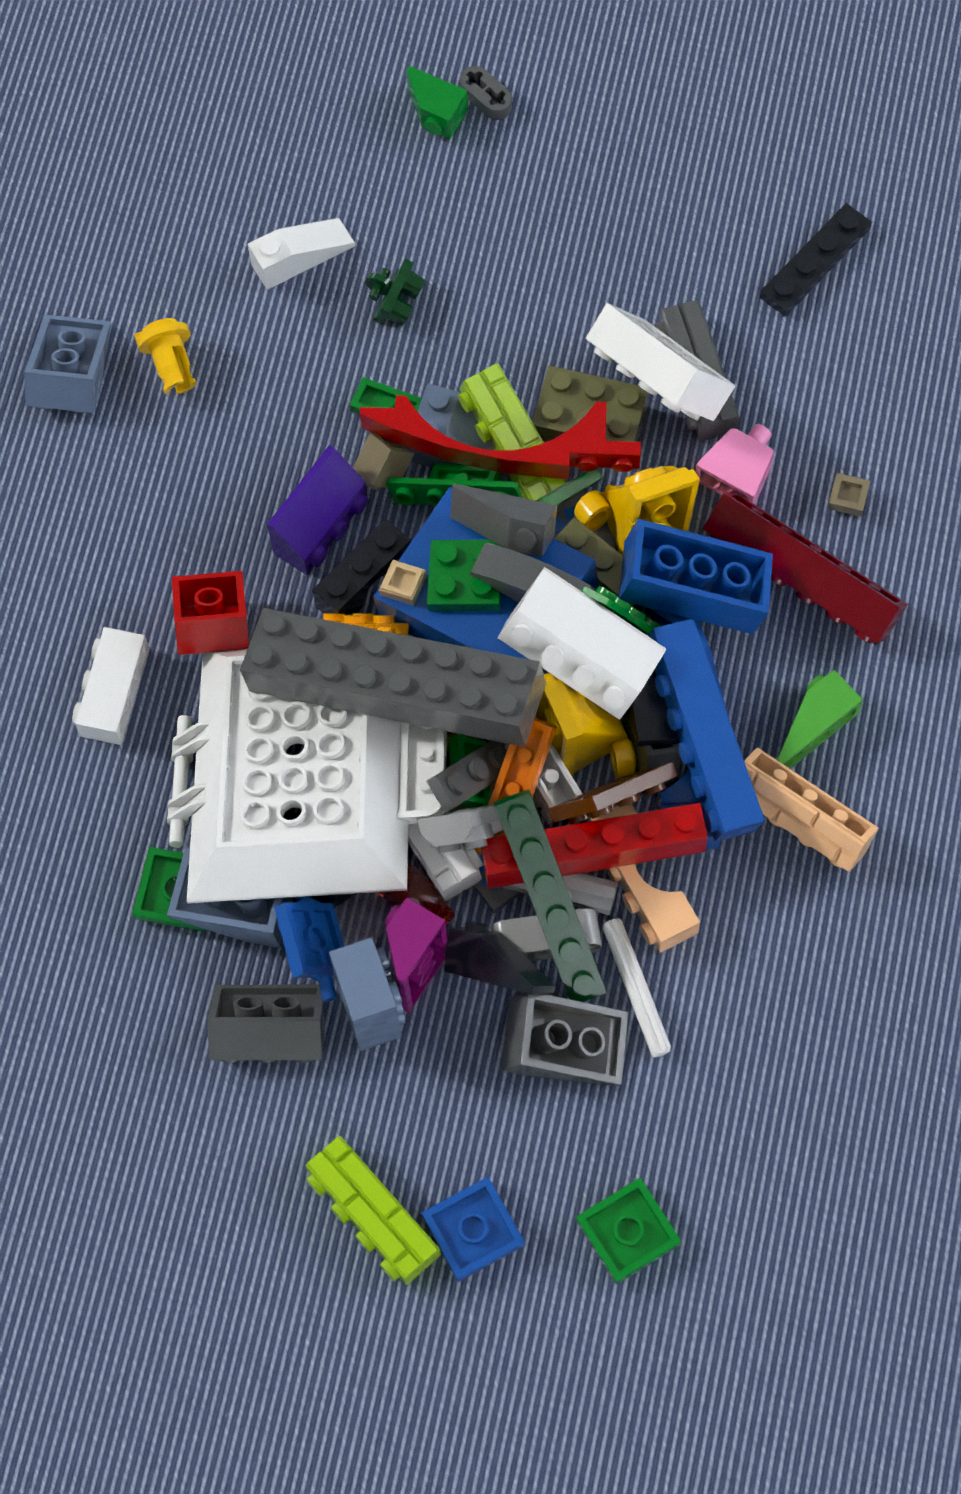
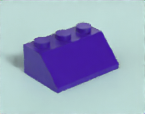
M329 445L267 523L273 554L306 575L309 574L314 566L317 568L323 563L328 553L327 549L334 540L339 541L344 536L348 528V522L354 514L359 515L368 503L366 482L332 446Z

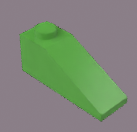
M832 670L825 677L822 674L818 675L806 687V695L777 760L789 769L794 767L860 713L863 699L835 670Z

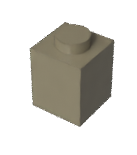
M370 432L353 469L363 477L368 487L381 490L382 487L387 488L386 481L388 477L403 478L414 453L406 446L389 441Z

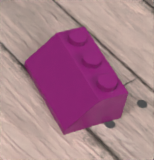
M406 898L401 907L395 905L392 908L385 924L387 925V936L398 990L402 999L401 1004L403 1010L409 1014L445 961L448 940L445 920L411 899Z

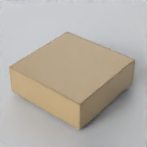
M392 560L380 586V595L414 606L427 577L426 570Z

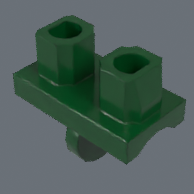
M405 258L400 269L396 270L392 281L389 279L391 271L387 268H382L379 274H368L365 284L371 290L369 298L377 301L380 295L384 296L373 321L381 325L385 319L400 325L405 323L413 306L399 299L398 295L402 292L416 299L426 281L411 271L413 262Z

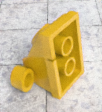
M659 466L647 468L626 477L623 485L614 486L609 484L605 487L604 492L593 490L586 493L575 506V517L592 532L600 528L607 521L618 552L623 555L624 541L638 519L688 531L700 478L694 469L688 470L686 467Z
M544 674L546 685L535 716L537 719L557 726L552 744L571 776L574 777L576 771L609 753L616 779L633 773L636 768V752L621 721L552 674Z

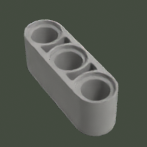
M575 910L591 953L600 950L602 942L596 910ZM537 915L502 920L491 926L492 932L502 934L530 962L554 959Z

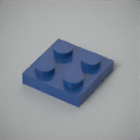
M489 1177L421 1212L457 1282L525 1246L522 1236Z

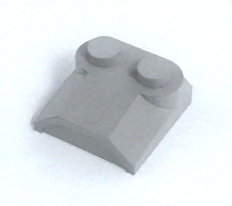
M494 804L417 819L420 834L430 842V847H438L439 853L460 850V843H464L465 850L487 846L486 839L493 837V834L503 830Z

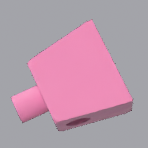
M755 424L748 435L736 428L730 429L697 463L696 474L700 478L699 483L720 495L725 492L735 491L753 504H756L773 463L774 451L766 445L772 437L771 431L761 424Z

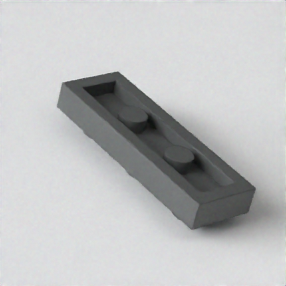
M493 740L487 742L426 781L445 813L497 780L507 752L501 742Z

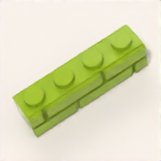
M499 363L462 382L459 387L461 393L458 394V399L467 413L473 412L478 421L475 424L476 431L484 443L489 441L494 450H517L544 443ZM508 474L511 481L518 484L523 498L534 501L567 483L565 479Z
M341 1136L335 1138L323 1151H320L307 1162L305 1166L310 1174L306 1178L308 1184L319 1196L326 1192L334 1202L330 1207L334 1214L344 1225L349 1221L352 1222L359 1230L355 1235L356 1239L368 1253L374 1249L384 1259L380 1263L381 1268L394 1282L400 1278L405 1285L409 1284L440 1257L439 1247Z

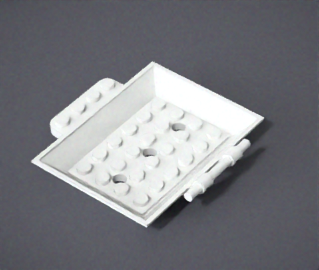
M247 649L203 653L198 723L191 726L192 718L190 716H179L177 720V734L172 740L171 760L175 764L172 799L168 801L167 823L170 825L169 845L174 848H180L184 845L185 826L189 824V817L192 816L187 903L407 890L409 824H418L417 819L440 816L444 813L426 781L446 769V731L251 692L240 672ZM299 743L304 745L303 751L297 755L286 753L287 749L293 744ZM196 753L194 786L187 789L189 763L193 761V754ZM290 808H300L302 810L299 817L293 820H286L283 818V815Z

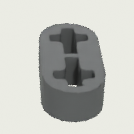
M470 66L463 70L460 76V87L468 90V100L491 119L500 120L506 118L512 110L510 91L482 67ZM479 80L481 82V87L475 84ZM469 81L475 82L474 84L469 85ZM492 99L496 102L503 100V105L498 103L492 105Z

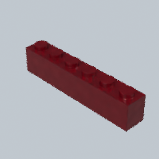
M735 491L722 494L702 528L711 534V538L772 553L771 580L781 586L788 584L797 590L796 596L810 605L817 603L827 610L825 612L827 617L839 624L846 622L856 629L855 635L865 642L872 644L874 641L880 643L886 640L908 605Z

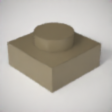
M836 473L828 509L862 517L871 481Z

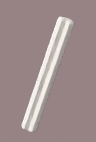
M620 918L609 920L603 924V931L651 1055L653 1057L665 1055L670 1052L671 1045L623 922Z

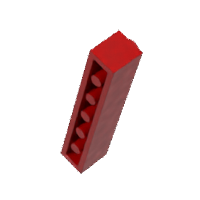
M700 803L544 829L562 876L702 853L706 850L708 839ZM501 836L486 839L487 846L481 847V856L487 888L492 889L524 883L507 837Z

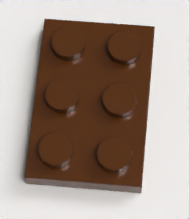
M673 762L628 774L548 808L553 822L568 819L570 825L590 817L592 819L611 813L613 811L612 808L617 806V803L619 807L640 800L639 796L643 795V791L645 795H650L665 789L664 782L678 775Z

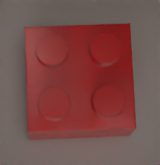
M242 571L172 577L174 623L178 655L248 649L249 640Z

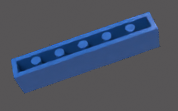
M694 619L653 628L648 637L666 648L665 653L654 669L656 673V689L658 694L665 698L668 707L667 720L670 728L676 730L679 738L680 758L684 764H688L692 776L690 780L691 789L694 796L700 798L704 810L703 817L706 830L712 833L715 842L755 832L765 822Z

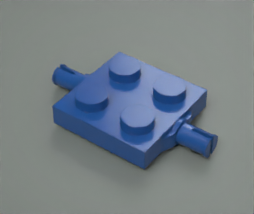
M311 896L296 897L297 902L295 903L285 902L274 907L292 977L311 978L318 981L323 1002L337 999L338 995L332 978L335 975L329 952L344 947V942L333 903H320L311 898Z

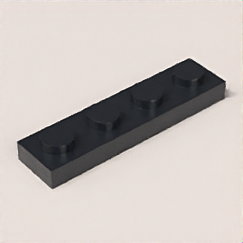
M845 203L761 289L759 298L786 317L871 229L872 221Z

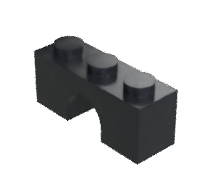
M385 518L312 589L315 607L323 614L353 615V613H357L365 605L364 598L369 588L381 576L385 577L392 560L399 561L410 545L411 539Z

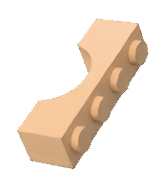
M632 803L622 807L617 805L612 808L613 811L611 813L594 819L590 818V821L637 814ZM635 864L606 869L610 879L613 882L619 881L625 892L622 894V898L631 914L637 913L643 924L640 925V930L649 945L655 944L659 953L698 934L700 921L682 891L667 892L650 886L641 878Z

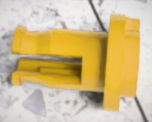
M164 318L151 322L141 332L134 333V337L139 351L143 354H151L157 373L163 380L164 393L171 392V389L175 387L178 395L194 388L197 382L190 373V362L184 347V343L191 336L189 327L186 323L178 322L174 318Z

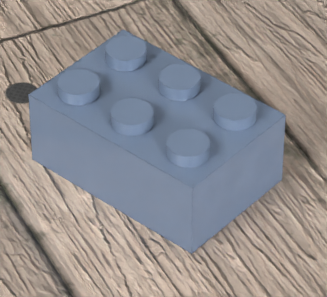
M371 937L330 951L329 955L336 984L359 1051L401 1038L400 1025L406 1024L401 1004L402 999L396 982L391 981L390 965L384 948L376 949Z

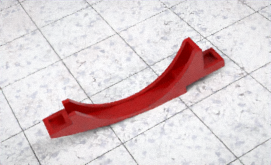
M396 395L395 408L360 407V420L363 429L389 441L459 464L505 474L569 480V467H577L583 471H593L597 468H612L617 472L640 469L641 442L606 441L607 402H596L576 425L560 436L540 445L517 450H488L457 442L445 436L425 421L415 410L407 396Z

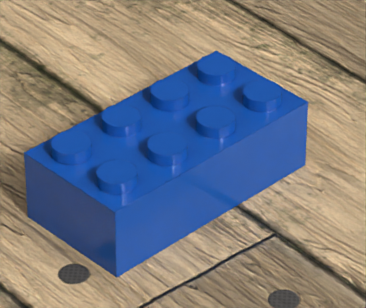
M638 519L624 541L619 599L639 606L754 634L769 613L773 554Z

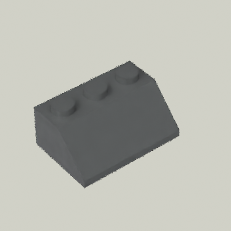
M319 984L215 985L207 1019L209 1060H221L225 1063H234L239 1060H258L263 1063H271L276 1060H295L300 1063L322 1060L325 1039V1002L322 1001Z

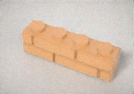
M756 748L744 760L763 815L768 817L773 825L783 827L796 836L803 845L812 847L826 856L834 866L844 868L850 872L865 855L879 828L761 749Z

